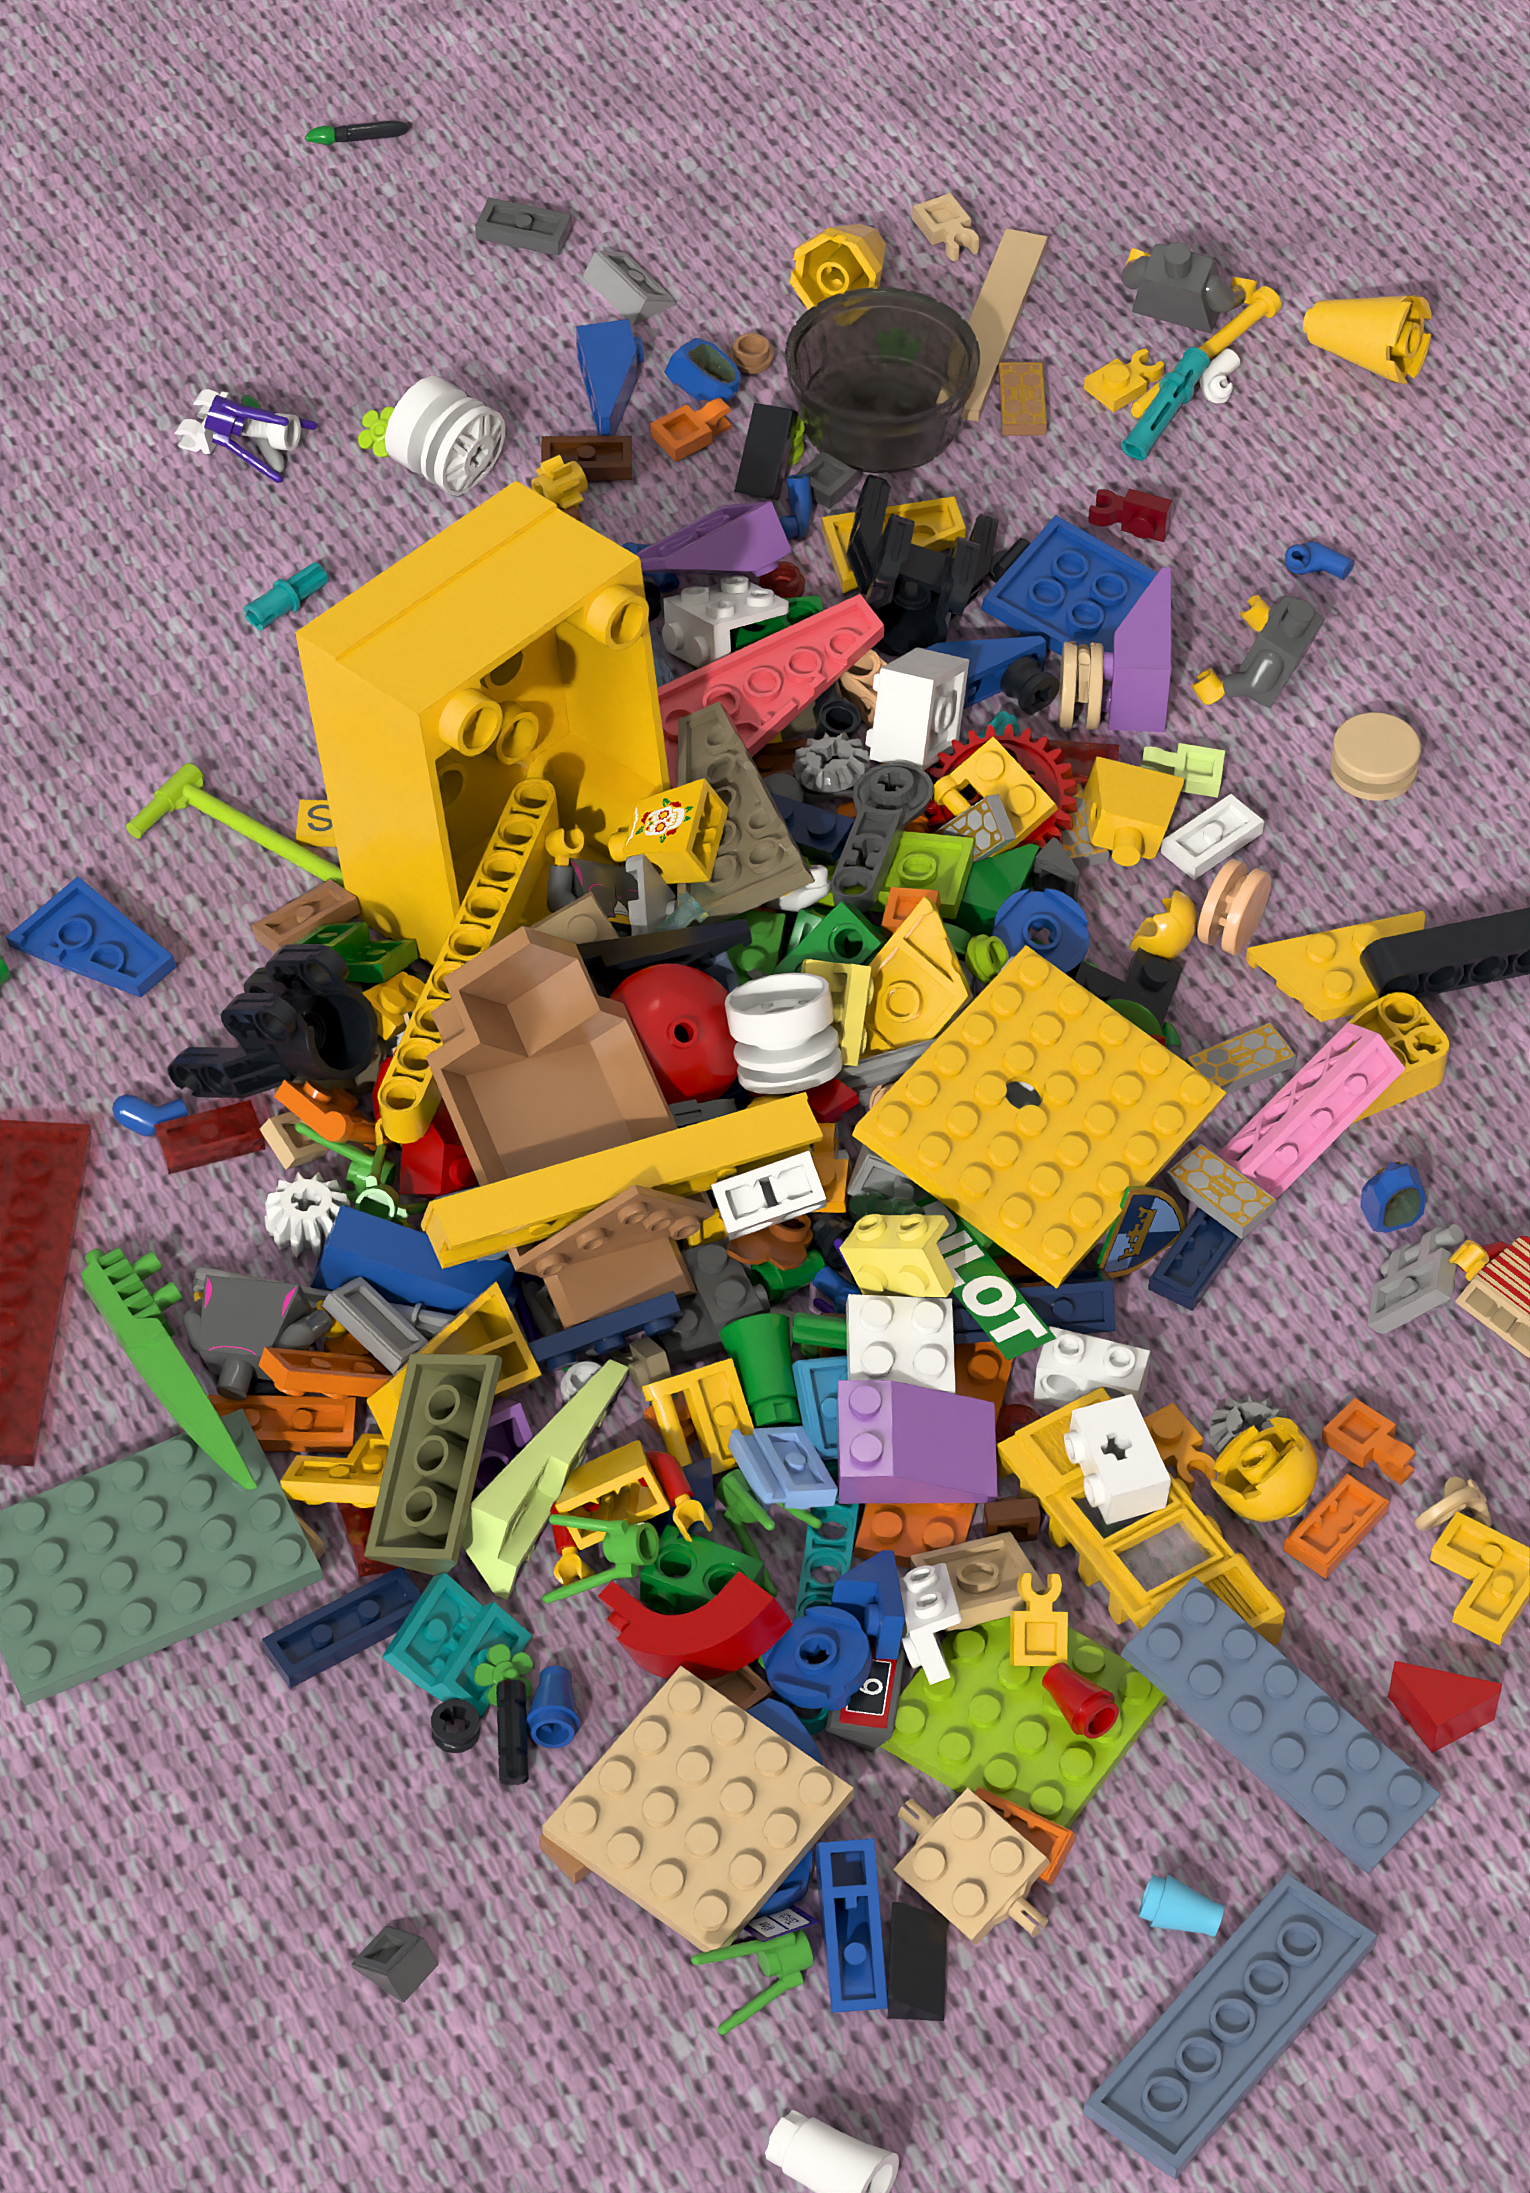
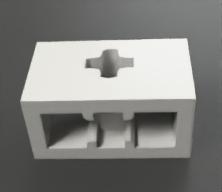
M1132 1394L1072 1410L1069 1432L1064 1434L1065 1449L1070 1461L1073 1464L1079 1463L1085 1476L1083 1478V1485L1087 1500L1092 1507H1099L1106 1525L1166 1508L1171 1478Z

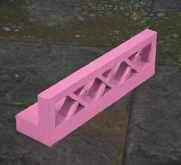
M1348 1022L1216 1155L1277 1199L1405 1070V1067L1379 1033ZM1353 1042H1356L1347 1052H1344ZM1317 1081L1312 1087H1309L1313 1082ZM1284 1115L1279 1121L1275 1122L1280 1116ZM1249 1150L1238 1162L1236 1161L1245 1151Z

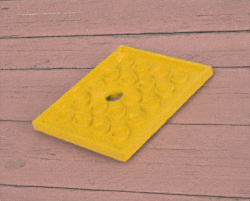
M1025 945L856 1124L852 1136L1055 1288H1058L1110 1230L1123 1211L1119 1205L1128 1186H1148L1217 1109L1227 1092ZM1011 1082H1024L1031 1085L1040 1096V1105H1026L1021 1109L1016 1108L1005 1097L1007 1092L1006 1085Z

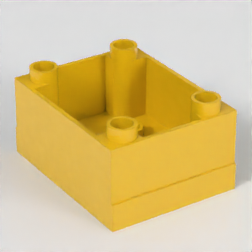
M517 480L295 632L344 887L358 899L361 913L356 916L360 920L368 922V926L388 939L390 937L394 940L416 939L418 956L432 966L436 963L511 792L519 782L528 778H542L548 780L554 786L560 822L559 829H564V839L567 831L573 829H580L584 837L582 850L570 855L569 858L620 867L626 866V861L616 862L611 857L608 846L610 836L614 833L628 831L634 807L640 800L671 789L648 621L649 607L645 598L640 557L559 510L557 504ZM550 854L546 858L515 931L522 926L530 927L552 914L547 907L549 866L550 864H555V857Z

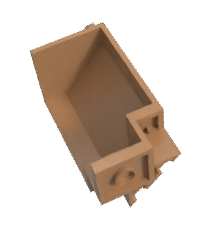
M522 926L443 978L451 999L431 1011V1014L444 1045L425 1057L480 1187L678 1129L624 1003L597 994L576 943ZM633 1185L552 1237L508 1249L507 1252L515 1271L543 1278L564 1330L671 1291H674L678 1298L698 1293L676 1240L695 1234L701 1228L700 1223L714 1215L715 1212L706 1191L680 1197Z

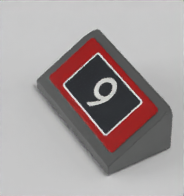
M869 1642L873 1663L866 1682L852 1695L851 1701L846 1707L836 1711H829L826 1726L827 1732L870 1753L889 1740L893 1734L906 1652L904 1648L899 1647L897 1660L876 1659L873 1642Z

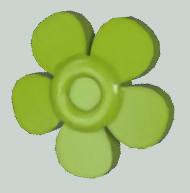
M386 407L382 410L381 414L375 410H370L363 416L362 424L368 429L361 431L358 436V443L361 448H373V452L377 457H389L385 447V434L389 419L395 408Z

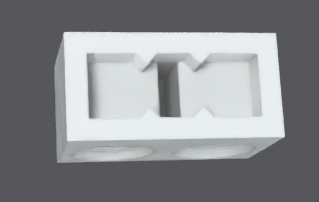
M809 1151L711 1185L729 1240L827 1207L826 1197Z
M1049 1327L1056 1339L1043 1345L1036 1368L1035 1402L1062 1408L1103 1387L1112 1399L1132 1394L1138 1409H1140L1147 1386L1150 1350Z

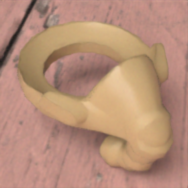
M1458 1476L1450 1477L1446 1482L1444 1499L1431 1506L1414 1521L1420 1531L1426 1532L1451 1520L1457 1511L1463 1513L1466 1510H1471L1475 1516L1472 1519L1488 1527L1492 1525L1491 1514L1486 1504V1496L1481 1493L1475 1481L1472 1479L1466 1481Z

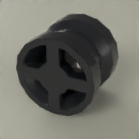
M1030 655L1023 656L1013 662L1005 671L1000 681L1002 692L1009 698H1017L1020 709L1028 715H1033L1049 706L1057 696L1060 686L1058 679L1052 673L1043 672L1040 662Z
M848 1211L846 1213L815 1212L810 1218V1228L813 1232L810 1246L815 1250L822 1251V1256L831 1266L836 1268L846 1267L841 1255L834 1246V1240L840 1238L845 1241L858 1221L851 1220Z

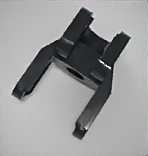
M869 474L857 502L846 555L860 593L867 595L865 601L884 624V637L874 647L890 656L901 657L917 647L925 649L936 643L946 642L950 621L957 615L960 616L964 609L976 599L989 573L999 520L980 513L976 518L969 540L959 536L956 537L949 555L912 544L911 540L915 522L893 513L889 517L884 532L881 535L891 487L886 479Z
M321 944L283 945L270 958L265 967L257 968L243 984L245 993L238 994L220 1014L224 1027L240 1043L238 1047H188L181 1051L169 1064L167 1073L176 1087L181 1090L187 1087L193 1091L191 1095L207 1098H247L280 1087L284 1080L354 1079L367 1069L375 1055L378 1039L377 1016L371 1002L358 989L347 986L344 980L349 975V968L345 960L334 949Z

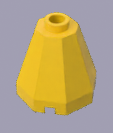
M852 224L828 227L804 241L795 249L793 261L796 260L795 269L791 272L790 284L810 313L819 316L827 313L835 316L832 320L845 323L871 308L877 302L886 243L876 228L866 225Z

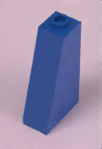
M342 1204L318 1258L309 1286L332 1292L361 1276L388 1303L415 1307L420 1302L425 1304L426 1310L455 1316L495 1282H497L511 1312L519 1291L518 1287L511 1285L515 1272L514 1266L511 1263L500 1259L480 1262L475 1259L442 1269L427 1234Z

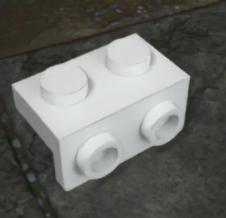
M939 1563L934 1566H919L908 1572L905 1577L899 1578L905 1612L902 1642L912 1668L923 1666L931 1685L950 1678L937 1631L959 1624L963 1618L946 1564Z

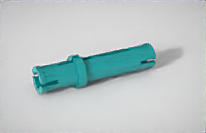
M1189 347L1183 353V357L1174 370L1163 376L1159 382L1160 390L1143 412L1127 438L1121 443V448L1126 455L1140 461L1147 458L1149 451L1166 429L1180 406L1190 401L1194 395L1193 387L1204 371L1210 366V359L1205 352L1196 347Z

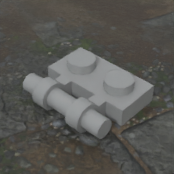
M1452 1224L1446 1228L1435 1227L1422 1236L1421 1242L1415 1245L1404 1244L1395 1249L1388 1260L1381 1263L1380 1270L1385 1278L1373 1284L1367 1324L1369 1328L1378 1333L1386 1334L1452 1299V1294L1455 1290L1454 1279L1457 1264H1451L1448 1259L1453 1255L1454 1246L1464 1241V1232L1460 1226Z

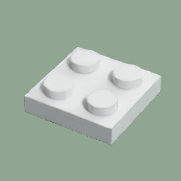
M848 1294L846 1302L848 1380H893L955 1394L952 1299Z

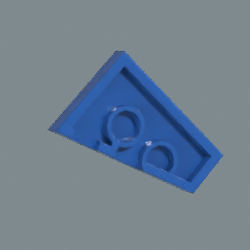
M78 876L5 937L8 945L12 948L138 997L146 994L177 967L173 955Z

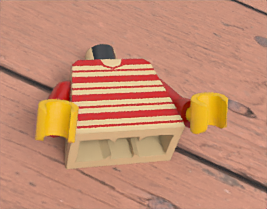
M1520 1236L1511 1245L1503 1241H1497L1480 1246L1474 1241L1466 1240L1448 1259L1451 1264H1458L1460 1269L1466 1273L1465 1278L1471 1281L1455 1302L1523 1355L1530 1358V1237Z

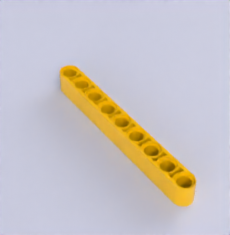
M542 778L524 779L512 790L381 1083L377 1097L385 1135L394 1142L407 1144L422 1138L427 1132L442 1098L425 1056L444 1045L431 1014V1011L451 999L443 978L515 931L549 854L545 847V839L549 833L559 829L560 822L554 786L548 780Z

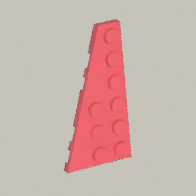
M861 594L657 688L671 789L678 787V719L719 701L730 714L751 757H753L884 637V624Z

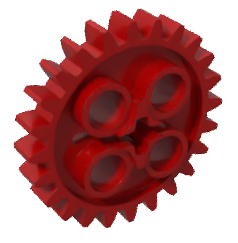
M1007 724L1003 735L996 736L993 726L988 725L985 738L980 739L973 730H969V744L964 746L961 742L953 739L951 741L954 751L953 756L942 752L937 754L939 765L942 769L929 768L927 771L933 785L942 777L950 775L992 737L1004 747L1028 775H1034L1031 778L1053 800L1058 810L1013 849L1034 844L1040 846V852L1053 837L1058 839L1062 845L1063 838L1059 829L1072 830V818L1068 814L1078 811L1077 801L1072 797L1078 794L1076 781L1070 780L1073 776L1071 764H1061L1063 762L1062 750L1057 748L1048 752L1050 748L1048 737L1044 736L1037 742L1032 743L1033 738L1030 728H1026L1020 737H1014L1012 724ZM970 784L959 792L973 791L977 793ZM977 793L968 802L973 806L983 798ZM933 799L924 812V815L930 818V823H927L928 827L931 828L930 834L956 818L945 805H938Z

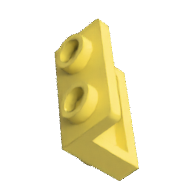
M805 959L802 963L801 973L821 976L829 983L834 1008V1019L830 1025L838 1032V1048L842 1054V1065L858 1066L859 1057L864 1053L867 1043V1032L863 1027L865 1010L871 1003L874 992L873 980L870 978L871 967Z
M866 1215L855 1224L854 1229L839 1248L863 1295L947 1297L956 1285L936 1244L949 1227L944 1215Z

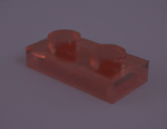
M251 1100L154 1125L155 1138L168 1175L266 1149L265 1138L260 1131L261 1126Z

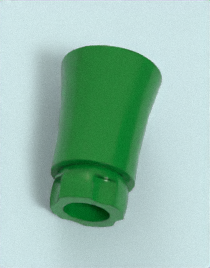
M777 1313L759 1314L739 1319L725 1326L719 1332V1337L728 1358L733 1360L753 1427L774 1428L799 1425L801 1423V1413L792 1371L793 1360L789 1317Z

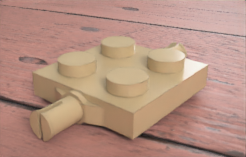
M968 1787L946 1812L938 1815L936 1818L923 1809L915 1799L912 1798L905 1802L907 1807L919 1819H916L903 1806L898 1812V1817L913 1828L919 1836L915 1846L893 1870L962 1934L976 1945L995 1925L1005 1921L1010 1916L1027 1930L1032 1937L1037 1936L1041 1931L1026 1917L1027 1915L1043 1929L1045 1928L1048 1918L1043 1916L1026 1900L1032 1884L1051 1864L1045 1855Z

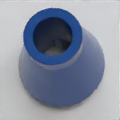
M549 1666L540 1672L539 1684L526 1719L527 1729L531 1733L532 1739L540 1746L546 1748H560L568 1745L580 1729V1719L572 1689V1675L568 1669L561 1666Z

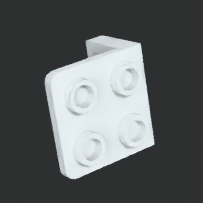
M739 575L724 577L720 580L719 584L708 587H686L681 590V594L663 599L665 625L662 629V637L666 651L697 668H701L731 654V629L789 613V602L775 595L772 590L761 588L748 581L747 577Z

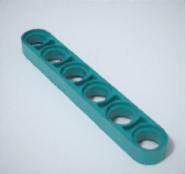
M838 1460L825 1463L824 1465L831 1478L838 1479ZM836 1495L834 1506L810 1508V1513L819 1518L822 1524L827 1522L840 1523L847 1531L842 1537L828 1539L820 1535L817 1531L818 1529L808 1524L794 1620L806 1616L804 1609L815 1606H831L835 1581L831 1583L818 1582L812 1577L811 1573L820 1566L834 1567L841 1575L851 1570L860 1503L838 1504V1495ZM820 1650L817 1654L825 1660L828 1659L826 1650ZM782 1700V1703L788 1705L792 1709L794 1705H791ZM821 1708V1712L816 1717L810 1719L798 1717V1719L805 1726L808 1733L814 1735L826 1728L829 1710Z

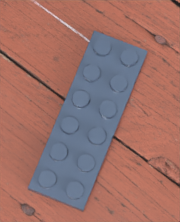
M1195 1576L1124 1647L1121 1653L1125 1660L1368 1875L1441 1796L1435 1788Z
M1286 1873L1084 2104L1083 2114L1176 2180L1376 1946L1378 1935Z

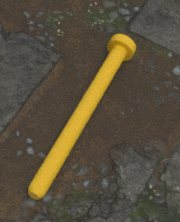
M1261 286L1251 295L1252 303L1198 349L1205 352L1211 361L1263 316L1272 318L1282 308L1281 300L1273 289L1267 286ZM1159 382L1132 404L1131 413L1135 418H1140L1160 390Z

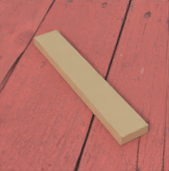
M1005 229L936 401V413L979 422L998 374V364L1004 359L1046 252L1048 236Z

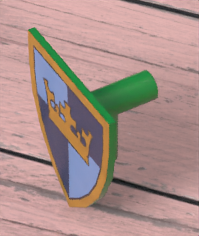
M1128 1186L1119 1205L1123 1211L1110 1228L1094 1269L1104 1268L1111 1278L1128 1275L1140 1269L1179 1238L1185 1229L1182 1211L1175 1200L1159 1188L1148 1186Z

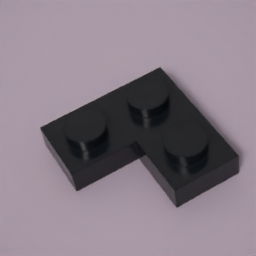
M1139 947L1131 959L1123 981L1083 961L1076 969L1072 979L1103 1002L1123 999L1144 1006L1155 1016L1160 1027H1162L1183 968Z

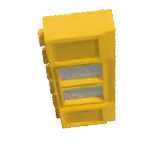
M1103 1387L1015 1431V1435L997 1444L996 1463L998 1477L1003 1479L1015 1473L1020 1479L1019 1498H1037L1038 1505L1050 1517L1048 1534L1052 1544L1057 1549H1060L1071 1543L1080 1554L1078 1573L1083 1583L1089 1587L1101 1581L1110 1592L1108 1610L1116 1624L1120 1625L1131 1619L1138 1629L1141 1630L1195 1576L1270 1644L1274 1646L1281 1641L1285 1610L1279 1598L1272 1591H1268L1254 1574L1248 1560L1241 1553H1234L1223 1539L1217 1522L1211 1516L1203 1515L1192 1501L1188 1487L1180 1478L1174 1479L1168 1472L1171 1483L1166 1508L1106 1525L1099 1507H1092L1089 1504L1083 1485V1478L1085 1476L1079 1463L1073 1464L1070 1461L1065 1449L1064 1434L1069 1432L1072 1410L1112 1399Z

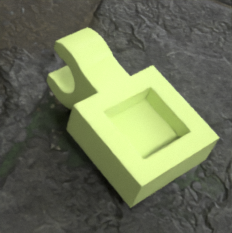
M1178 743L1177 753L1164 751L1158 747H1144L1141 767L1184 778L1180 792L1218 798L1225 750Z

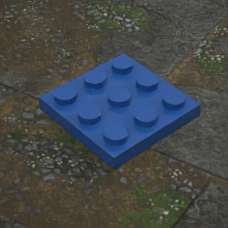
M1055 515L983 598L981 610L1028 637L1042 636L1046 641V647L1061 656L1065 641L1076 642V646L1085 644L1088 647L1090 643H1102L1104 652H1113L1115 631L1154 579L1157 572Z

